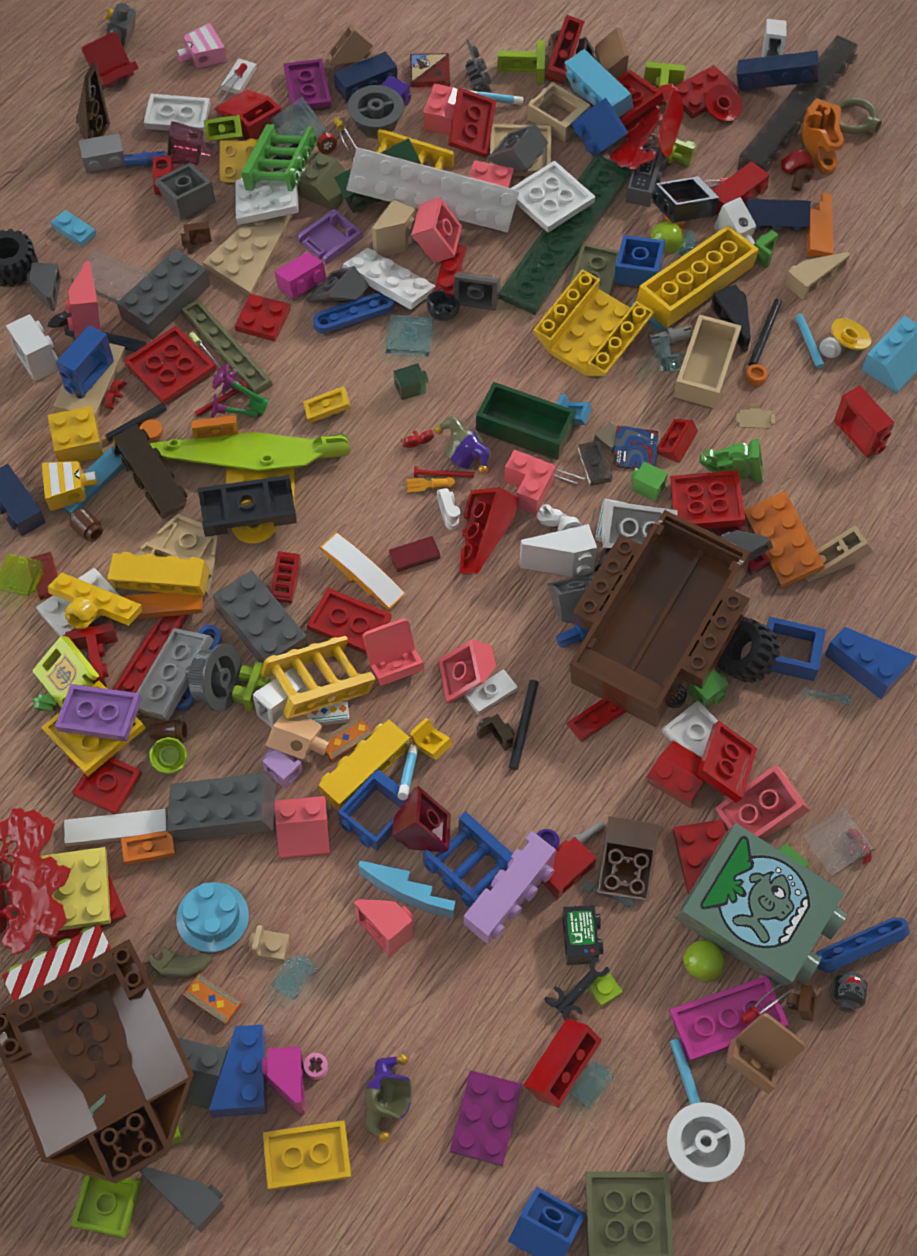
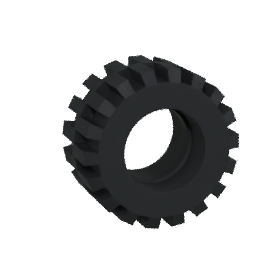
M8 229V231L0 230V286L5 287L9 285V287H14L15 284L21 285L23 281H27V272L31 271L32 263L38 262L33 243L28 235L22 234L19 230L15 232L13 229Z
M743 617L717 662V667L724 671V673L742 682L747 683L749 681L753 683L756 682V678L758 680L764 679V674L769 675L772 672V666L776 667L778 663L775 661L776 657L780 656V652L777 650L780 647V643L776 640V634L758 621ZM752 641L749 653L741 659L742 649L748 642Z

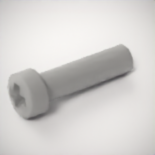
M601 821L580 835L575 834L572 836V839L576 837L583 844L584 841L605 829L606 826Z

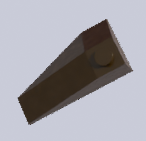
M92 62L84 77L76 122L84 140L104 136L110 125L97 64Z

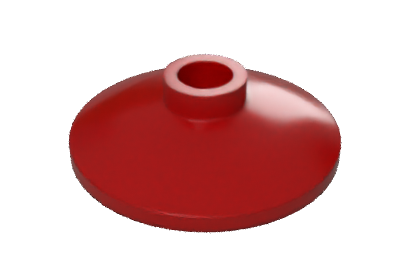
M718 84L707 91L705 106L715 119L730 122L741 114L742 100L733 88Z

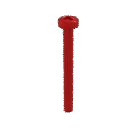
M241 381L242 386L249 390L246 382ZM233 389L217 398L218 404L240 391L237 392ZM213 401L195 411L196 416L211 409Z
M418 466L414 467V477H418V475L474 478V472L418 469Z

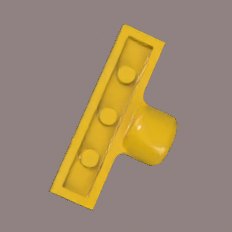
M61 573L48 586L49 594L71 602L64 610L66 613L65 619L75 629H86L98 616H106L129 626L142 612L141 604L64 573Z

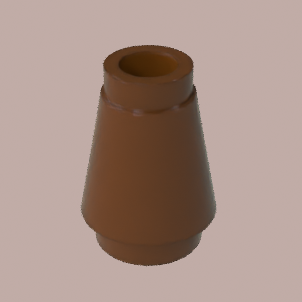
M180 719L157 723L149 727L150 739L160 740L171 737L178 739L180 742L187 739V724L185 721H180Z

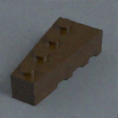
M136 424L113 437L112 452L115 456L120 455L122 466L126 471L132 470L134 482L141 490L146 489L145 496L161 519H164L185 507L188 496L181 485L177 486L174 481L175 475L170 467H165L161 460L163 458L156 447L153 449L148 442L150 438L144 429H140Z

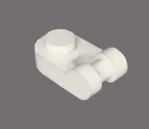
M448 488L437 490V499L445 526L450 530H455L459 526L460 509L454 506L455 498L453 492H449Z

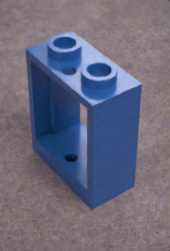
M88 325L56 361L64 389L70 394H76L83 398L114 362L107 334Z
M769 616L767 625L764 626L771 629L773 633L812 641L808 662L779 656L775 660L778 662L776 667L772 666L771 668L772 672L814 681L819 671L826 629Z
M377 769L338 811L339 825L346 832L350 833L352 831L356 834L358 840L365 847L370 848L371 846L374 850L378 851L392 835L394 817L375 837L353 820L351 816L376 789L401 808L406 800L398 798L400 786Z

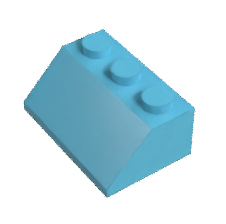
M905 315L867 354L862 367V371L896 393L917 373V323Z

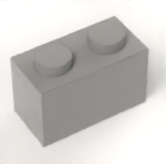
M119 133L79 140L86 173L125 166Z

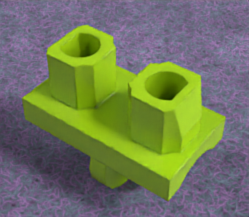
M676 138L672 154L667 158V162L672 163L676 161L689 166L693 158L695 144L690 141L683 142Z
M256 661L254 666L242 665L239 679L240 681L248 682L247 687L236 685L232 692L233 700L244 704L245 710L253 711L255 705L253 694L271 682L270 677L264 678L260 675L263 666L262 662Z

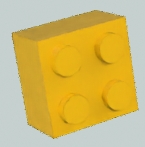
M92 406L47 415L58 462H82L100 458L104 454Z

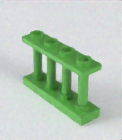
M266 124L241 172L245 190L253 191L260 180L286 181L288 191H293L299 182L302 171L305 170L308 159L311 158L314 147L317 146V135L314 134L313 127L308 126L304 136L278 135L274 125ZM278 144H299L297 148L276 147ZM272 156H293L291 160L270 159ZM266 168L286 169L285 172H263Z

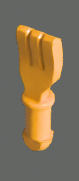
M451 477L431 478V481H427L424 478L406 479L407 492L425 491L429 487L432 489L450 488L455 485V480Z

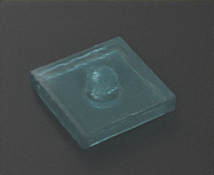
M303 97L271 119L281 135L304 136L308 126L313 127L317 138L327 130Z
M391 315L386 354L429 357L433 318Z

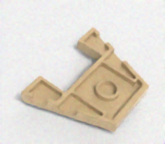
M177 514L157 532V536L150 542H145L140 547L141 550L135 555L160 554L165 557L173 555L181 559L197 557L204 560L210 570L205 596L208 597L211 590L220 535L205 537L201 522Z

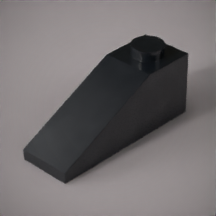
M735 284L715 292L711 308L720 320L741 326L737 344L743 352L748 351L751 339L747 298L745 293L740 291Z

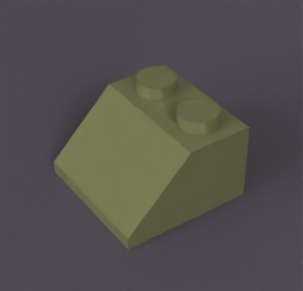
M319 152L299 177V195L330 210H337L345 198L334 177L346 170L336 159Z

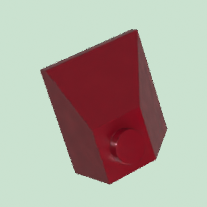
M417 786L394 816L392 836L410 850L426 851L428 849L432 852L445 853L449 851L451 814L422 788Z

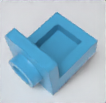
M561 394L556 403L576 410L575 425H585L592 410L589 402H569L565 394Z

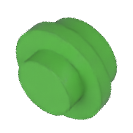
M38 694L37 698H32V702H34L33 708L43 711H53V707L56 706L57 702L52 701L53 696Z

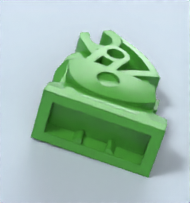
M759 439L752 440L748 445L734 443L733 446L718 451L706 449L705 455L700 454L699 463L711 472L739 470L740 479H746L750 476L754 482L763 483V459Z

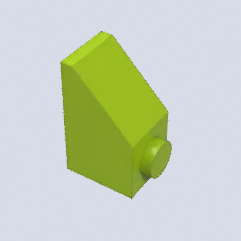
M239 115L203 120L206 141L242 137Z

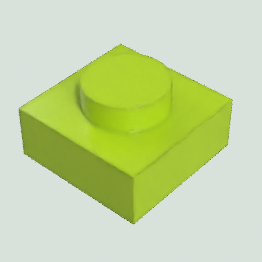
M610 972L606 977L597 978L587 988L600 1008L623 993Z

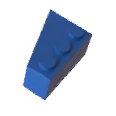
M844 627L830 641L825 653L826 657L881 700L911 669L917 657L914 654L847 627Z

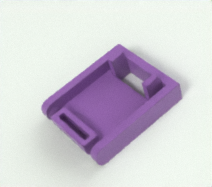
M335 209L331 210L297 236L299 242L303 243L305 247L326 264L363 239L362 231ZM340 224L343 228H345L346 236L342 234L334 226Z

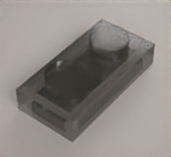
M600 440L579 444L578 452L589 485L593 486L612 482V474Z

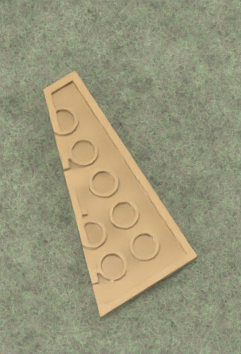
M298 195V206H299L300 203H301V196H300V195ZM294 214L243 224L203 261L204 268L247 296L250 293L254 294V288L257 283L259 284L262 278L261 275L264 269L268 267L279 245V240L285 234L286 226L292 220Z

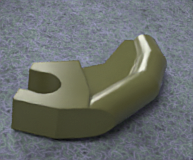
M165 947L160 948L163 954L161 960H155L152 954L147 955L153 969L164 978H189L203 972L213 961L209 954L201 953L183 958Z

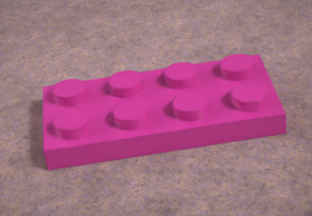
M768 976L669 1010L689 1062L728 1049L730 1041L753 1022L744 1024L741 1016L773 989ZM774 990L756 1006L759 1012L777 1000ZM779 1001L760 1014H769L786 1028L789 1025Z

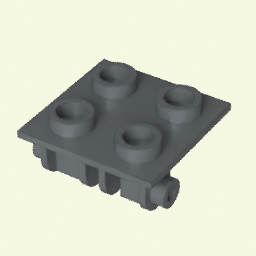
M467 39L472 59L466 62L465 67L473 91L482 92L488 88L491 93L489 84L492 81L488 72H485V69H487L486 63L483 58L479 59L480 54L476 45L472 46Z

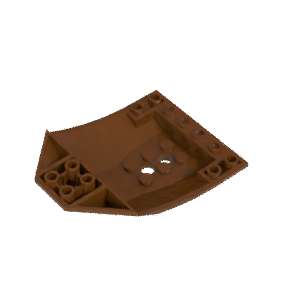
M130 939L0 1009V1057L14 1087L42 1162L117 1184L168 1155L194 1074ZM85 1023L91 1024V1033L87 1037H80L78 1034L80 1026ZM93 1046H100L103 1050L102 1057L97 1061H91L88 1057V1052ZM106 1094L104 1103L92 1112L94 1115H91L89 1108Z

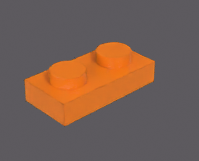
M225 415L209 419L201 418L191 421L194 439L239 434L236 415Z
M167 830L121 838L125 866L176 856L174 838Z

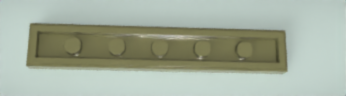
M199 299L180 309L184 318L224 363L229 364L232 372L234 369L238 370L237 377L240 381L246 382L250 391L259 395L273 386L271 379Z

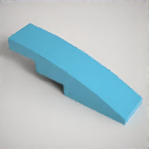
M359 861V874L380 890L423 911L453 919L456 901L432 896L433 886L411 882L410 871Z

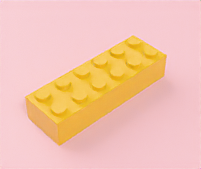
M727 225L639 286L637 302L654 311L652 317L667 329L712 297L715 292L722 290L753 268L759 249Z

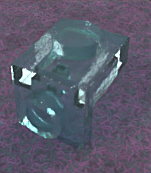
M668 336L659 337L658 345L654 347L655 359L659 360L660 371L680 370L684 360L683 353L671 354Z
M295 955L286 959L272 986L292 1000H295L309 976L313 975L317 969L311 965L312 962L308 958Z
M592 1061L584 1068L571 1088L570 1093L591 1109L614 1077L609 1074L610 1070L604 1064Z

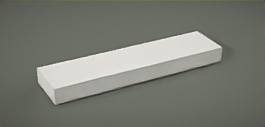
M166 809L64 820L66 847L121 841V838L167 830Z

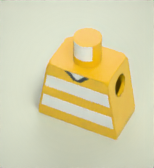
M77 461L42 463L45 500L50 511L84 501L86 499L85 487L98 485L96 472L83 473L80 463Z

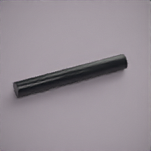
M161 403L105 434L108 442H111L116 435L136 424L140 426L144 421L167 411V409Z

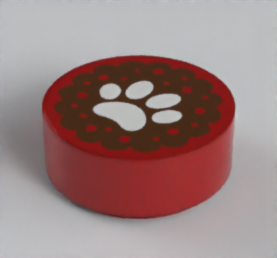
M324 133L318 137L316 147L322 154H329L337 147V140L331 133Z

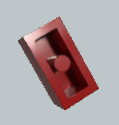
M576 837L569 842L565 840L558 846L553 866L555 871L547 882H541L557 899L595 866L596 857Z

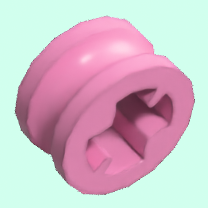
M312 1053L305 1059L304 1071L307 1077L312 1080H320L326 1076L328 1062L322 1054ZM315 1060L316 1063L318 1061L322 1062L320 1065L321 1071L316 1073V1070L314 1072L310 1071L312 1068L311 1062Z

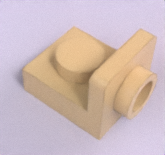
M257 925L256 933L252 932L250 935L249 948H252L254 958L285 963L290 935L265 931L263 926Z

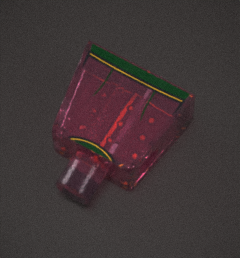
M171 121L168 134L167 156H172L173 164L186 165L191 163L192 165H199L201 155L213 156L215 144L203 142L204 132L201 129Z

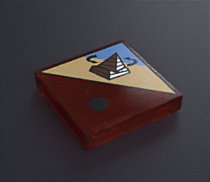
M449 53L410 54L411 87H433L434 84L450 87Z

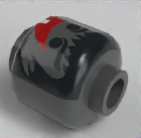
M843 971L834 978L831 1000L839 1006V1010L853 1013L855 1009L865 1006L868 983L862 978L861 974L853 971Z

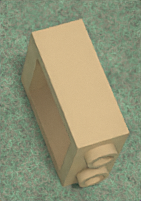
M552 82L535 99L528 103L527 120L536 125L551 126V134L566 142L575 133L571 123L588 111L591 105ZM553 102L571 114L560 122L543 110Z

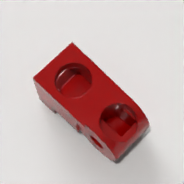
M153 156V186L155 195H162L155 180L174 171L172 156ZM165 162L168 166L158 167V163Z

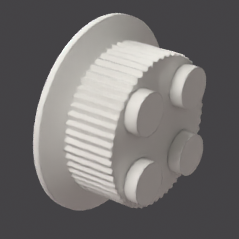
M695 1103L686 1106L672 1119L667 1132V1148L673 1163L684 1175L700 1182L723 1180L730 1176L742 1161L745 1150L743 1131L735 1117L726 1109L716 1104Z

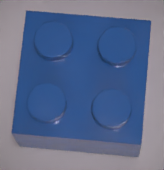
M623 235L615 265V284L639 287L662 270L665 257V240Z

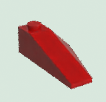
M501 487L470 490L464 510V518L467 519V525L462 533V536L465 537V545L461 549L460 574L479 573L513 521L520 498Z

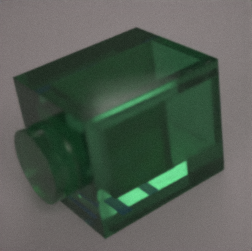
M418 363L393 371L394 385L401 400L426 393V383L429 382L425 370H421Z

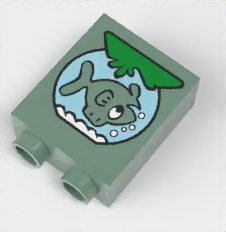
M735 823L726 832L674 919L708 941L716 944L719 948L759 974L768 976L770 981L780 985V987L792 983L795 978L805 984L811 978L821 960L820 956L811 951L820 934L828 939H832L845 920L847 913L837 907L845 892Z

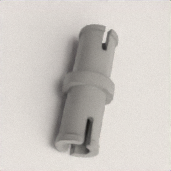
M690 324L675 329L670 327L666 331L649 334L648 342L651 348L665 344L674 345L677 341L691 338L693 330Z

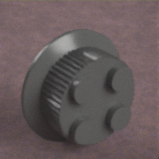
M381 85L363 87L353 93L348 101L350 117L355 121L357 128L367 137L378 136L379 128L393 132L398 119L404 111V102L399 93Z
M222 643L213 650L204 649L199 651L185 671L193 698L197 701L206 702L214 711L222 712L231 707L234 703L232 698L233 689L236 685L241 686L242 681L239 679V673L242 664L239 653L234 646Z

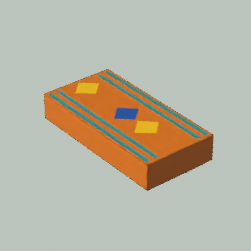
M360 716L322 738L330 742L326 755L331 762L354 750L360 741H366L372 735V732Z
M200 974L197 975L183 994L185 999L225 1026L228 1025L242 1006L241 1001Z

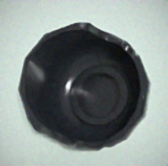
M443 290L432 291L428 294L427 310L434 319L447 321L453 319L459 313L460 303L453 294L451 297H448Z

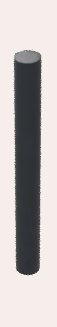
M775 299L748 363L749 366L759 362L782 305V300Z
M536 680L529 681L509 763V768L512 770H518L539 685V682Z

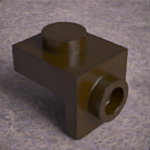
M498 714L492 717H485L478 723L477 736L479 739L492 733L504 751L513 747L515 733L508 723L505 724Z

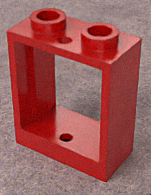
M861 386L842 395L834 418V422L867 458L874 454L878 455L886 449V443L892 434L891 431L895 423Z

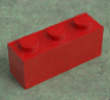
M566 14L544 78L563 84L566 78L565 72L567 71L565 62L574 55L585 21Z
M752 161L712 190L719 197L716 214L719 215L724 204L739 197L745 204V199H754L759 194H764L768 189L770 175Z
M566 1018L523 1085L537 1100L559 1108L602 1040L587 1024Z

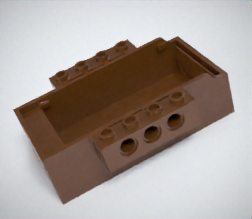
M666 510L663 511L659 520L653 524L642 544L620 534L573 611V623L589 630L570 662L571 683L657 727L683 680L701 689L704 687L746 614L750 598L736 592V589L747 572L750 551Z

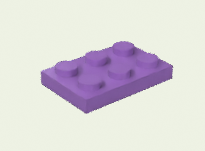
M71 684L55 728L59 732L127 741L142 697L139 693Z

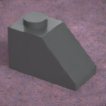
M32 263L31 271L27 272V283L31 285L33 293L51 311H55L62 279L59 266L52 263Z
M738 530L732 533L727 532L721 536V538L750 551L749 562L773 548L767 536Z

